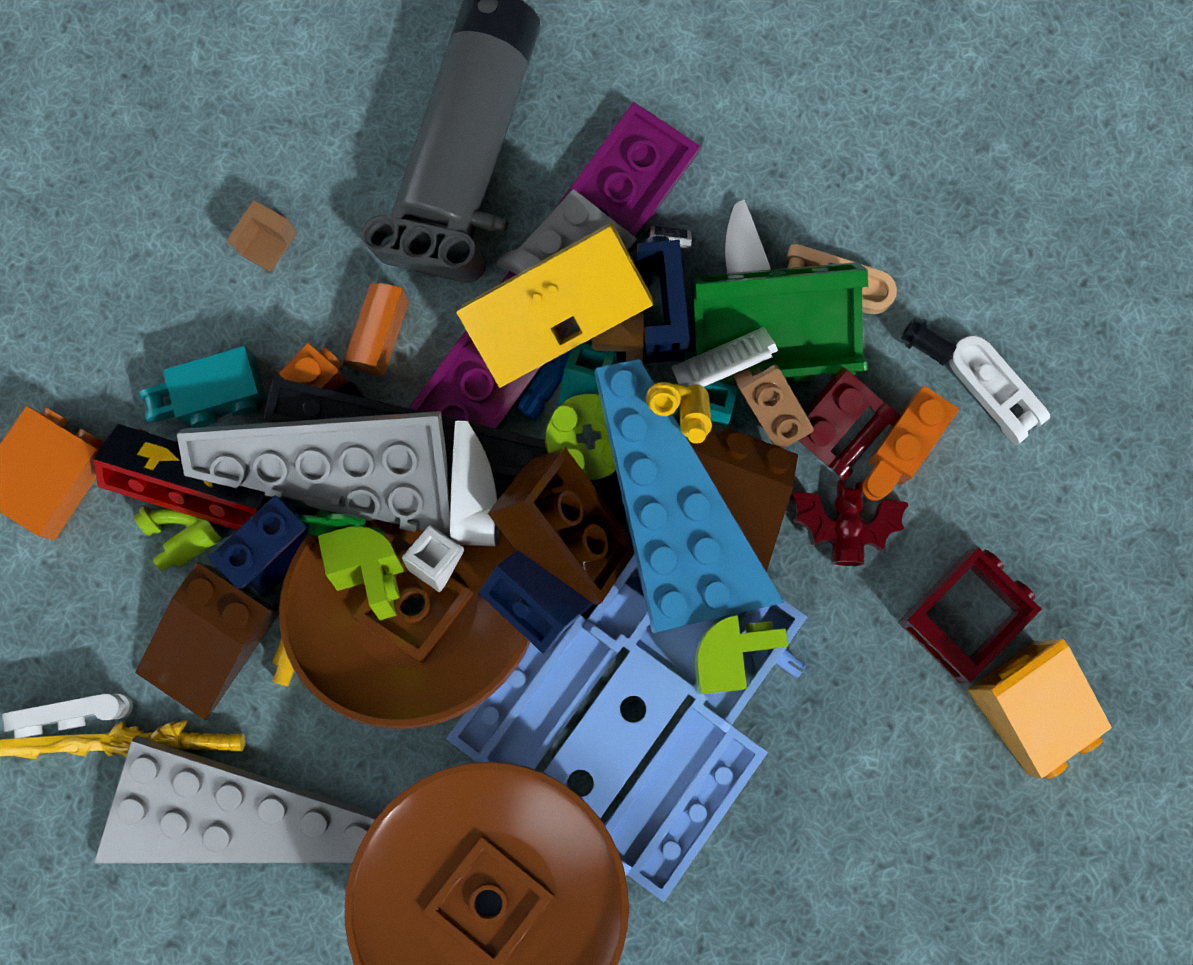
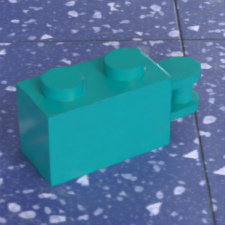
M245 346L164 369L165 383L145 388L139 392L140 400L146 402L148 410L144 414L146 422H159L175 417L184 424L191 425L193 428L212 425L217 422V416L231 412L234 416L250 414L257 410V404L267 402L255 355ZM170 396L171 404L164 406L163 397Z

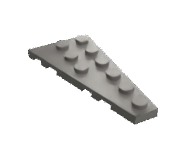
M441 411L186 428L176 434L184 476L233 488L243 486L263 491L265 496L269 497L276 495L282 498L284 496L304 501V505L322 510L364 516L367 521L377 519L398 524L400 529L416 532L417 529L425 531L431 525L451 539V488Z
M137 736L131 741L94 863H353L358 847L379 813Z

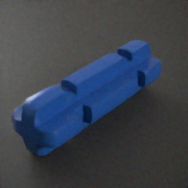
M571 350L543 365L529 387L530 393H525L518 404V410L522 414L534 420L538 418L544 409L543 402L549 401L563 379L564 369Z

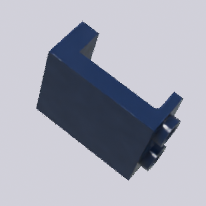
M666 236L649 237L644 240V243L636 245L635 266L639 272L646 276L657 275L660 279L664 325L644 328L643 364L681 361L685 359L690 337L680 240H669Z
M274 495L208 558L236 588L243 589L250 584L261 596L265 597L285 578L296 551L308 535L309 524L298 518V516L304 514L297 507Z
M519 550L496 566L478 592L543 654L554 645L565 629L589 608L596 606Z

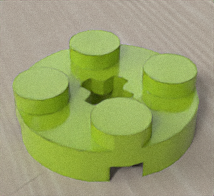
M580 394L567 399L553 412L545 431L547 452L550 453L566 447L589 480L604 478L612 474L616 468L600 396L597 394ZM583 425H591L593 431H599L600 439L594 442V449L588 450L585 443L577 442V435L583 433Z

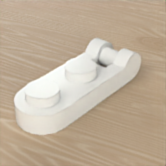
M969 336L957 343V348L949 359L951 369L1000 425L1002 432L1013 444L1019 445L1028 437V431L1032 427H1040L1050 419V414L1046 407L989 342L977 336ZM1016 403L1023 409V414L1018 418L1010 410Z
M101 694L2 714L4 732L14 731L15 739L41 735L43 734L42 726L57 723L58 731L86 726L85 717L96 716L101 720L123 719L131 714L133 702L126 694Z

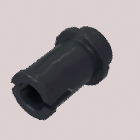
M913 318L901 336V339L906 342L905 347L910 349L913 346L939 362L940 365H945L956 350L957 342L948 339L927 326L928 321L926 319L919 321Z

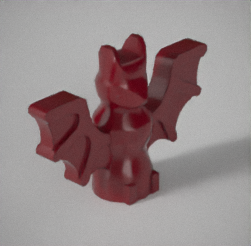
M838 480L837 498L835 500L837 517L834 521L830 520L825 514L819 495L804 492H794L790 495V499L795 506L793 522L803 525L809 531L812 545L822 541L832 544L831 563L834 565H864L865 545H871L878 551L886 548V539L891 533L900 532L904 529L902 516L908 507V503L902 501L885 500L879 503L874 518L869 524H865L860 516L863 509L862 482H857L855 489L844 488L843 481Z

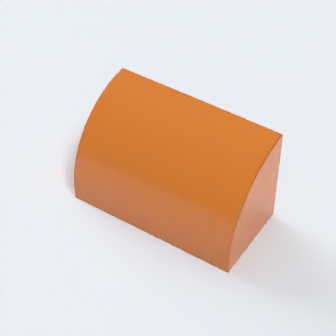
M372 283L369 285L343 360L344 366L384 378L409 304L403 288L383 283Z

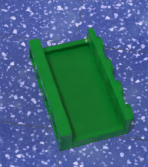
M859 262L691 276L695 356L765 327L775 342L778 351L771 354L772 358L749 367L751 371L759 367L762 372L773 365H777L784 377H790L791 381L806 382L815 379V375L831 374L834 377L842 367L849 370L854 376L856 371L868 370V361L863 356L862 287H868V269ZM733 374L718 380L731 385L732 382H736Z

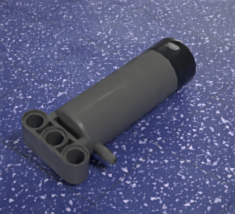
M523 0L462 1L391 216H374L365 223L362 229L364 244L382 263L463 283H471L478 280L486 270L485 256L472 240L475 228L492 232H504L508 228V221L494 214L481 212L541 27L539 16ZM392 235L391 240L387 244L381 246L382 241L386 237ZM426 244H431L425 253L418 255L420 248ZM470 252L464 262L456 263L457 258L461 254Z

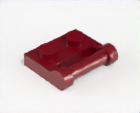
M842 367L804 411L814 431L798 440V442L846 481L853 473L851 467L888 424L893 426L897 422L900 415L849 370ZM869 407L875 412V415L844 451L836 457L831 450Z

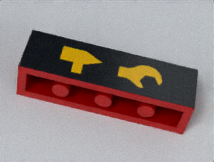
M121 424L115 427L93 458L99 488L235 530L244 525L272 498L265 496L263 491L243 486L233 488L184 476L178 441L150 434L145 430L134 429Z

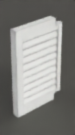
M762 327L674 365L672 370L678 384L683 386L700 385L704 387L772 358L771 354L777 352L778 349L766 328Z

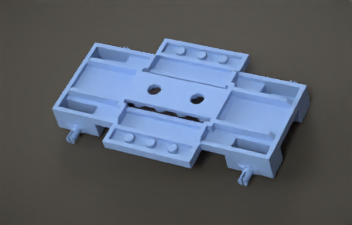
M634 553L603 602L598 604L588 620L580 616L564 630L554 645L544 654L530 642L524 657L506 682L478 706L465 712L446 740L476 762H504L535 769L618 652L624 647L630 651L543 772L566 786L567 779L573 771L585 770L589 772L594 781L593 788L587 795L580 797L601 818L687 695H690L694 698L605 824L619 851L625 876L628 875L664 902L768 753L735 729L732 724L775 664L794 676L795 679L802 673L799 670H804L807 665L786 650L787 647L743 652L747 689L698 694L694 667L697 644L702 635L712 625L738 615L740 634L747 633L745 624L773 621L774 630L786 628L789 644L807 619V616L783 600L784 603L652 633ZM637 696L645 702L646 713L640 721L628 722L621 716L620 705L626 697ZM484 890L477 895L476 906L484 915H495L502 908V899L497 892Z

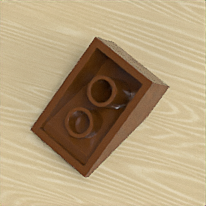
M566 447L529 460L488 512V515L515 549L522 552L595 605L603 602L634 554L630 534Z
M197 562L172 597L135 673L202 719L207 720L278 617L279 611L247 589L236 588L223 573L214 567Z

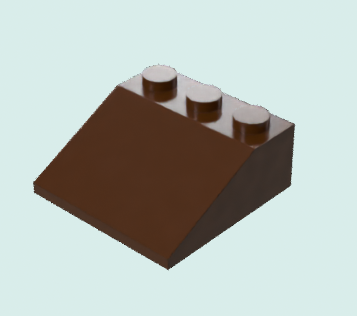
M678 411V413L675 416V419L678 425L680 426V415ZM711 422V431L706 435L703 442L692 443L689 441L767 572L793 489L798 454Z

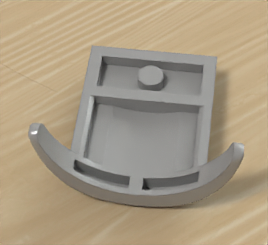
M573 189L517 250H507L497 260L496 267L519 274L611 222L628 253L636 247L637 238ZM574 316L570 317L569 319L579 329L580 327Z

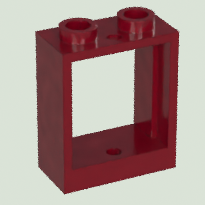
M979 547L967 551L898 621L958 683H971L1042 610L1033 601L1036 597L1032 590L1019 580L1013 581L1002 570L1004 568L1002 561L989 550L985 549L982 551ZM969 569L1013 610L1009 617L970 657L926 615Z

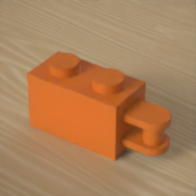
M925 385L916 391L900 412V418L889 428L867 460L874 467L862 483L864 497L870 501L881 500L893 490L897 483L902 485L913 478L959 411V408Z

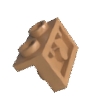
M773 365L762 372L759 367L753 371L748 367L733 374L739 389L773 445L784 449L814 431L813 426L777 365Z

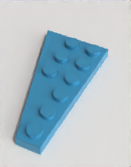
M640 359L597 367L594 370L652 633L784 603L686 436L681 432L680 426L673 414L659 416L648 407L646 395L649 388L654 385V382Z

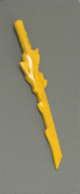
M181 720L176 723L171 721L158 727L155 732L143 733L144 731L139 730L138 726L128 728L126 727V722L120 721L109 733L0 739V757L16 756L37 759L40 753L67 752L72 755L86 757L89 751H104L109 757L115 754L127 757L131 741L137 736L179 750L243 751L245 735L183 732L187 720Z

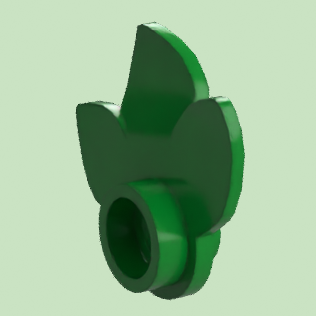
M317 509L316 516H298L301 521L309 524L307 534L316 537L353 526L367 527L381 533L383 536L385 534L379 528L365 525L366 518L355 514L335 513Z

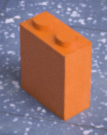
M26 406L0 443V513L35 535L55 541L96 480L93 458L100 450L99 447L103 441L82 428L79 429L77 434L64 427L69 420L48 407H45L41 413Z

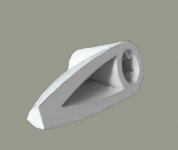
M741 200L734 205L727 228L725 243L727 273L771 270L745 200Z
M455 421L450 511L451 539L459 545L497 546L500 539V529L488 515V512L497 502L489 461L468 421Z

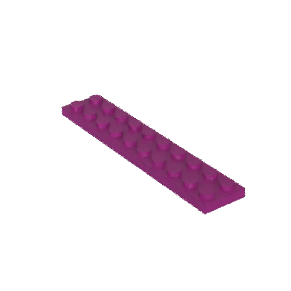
M633 102L559 204L574 189L635 238H638L699 153L700 145ZM509 271L501 283L517 274ZM568 318L554 327L562 338L568 335L574 324ZM465 330L409 408L423 412L441 411V416L500 429L529 389L543 365L499 388L471 337ZM447 462L448 468L452 470V463Z

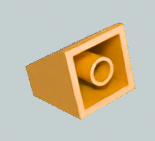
M1064 639L1034 641L967 689L1028 776L1041 779L1043 777L1051 779L1058 776L1067 769L1068 764L1066 761L1078 752L1086 754L1097 748L1103 742L1101 735L1112 728Z

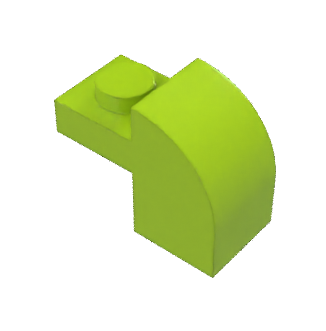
M361 526L342 528L318 535L325 574L335 589L339 591L364 583L369 606L378 619L383 620L397 616L393 600L400 598L394 574L405 571L390 542L381 533Z
M738 615L725 618L712 625L700 638L695 651L694 667L698 694L747 689L743 652L788 647L786 628L774 630L773 621L745 624L747 633L740 634Z

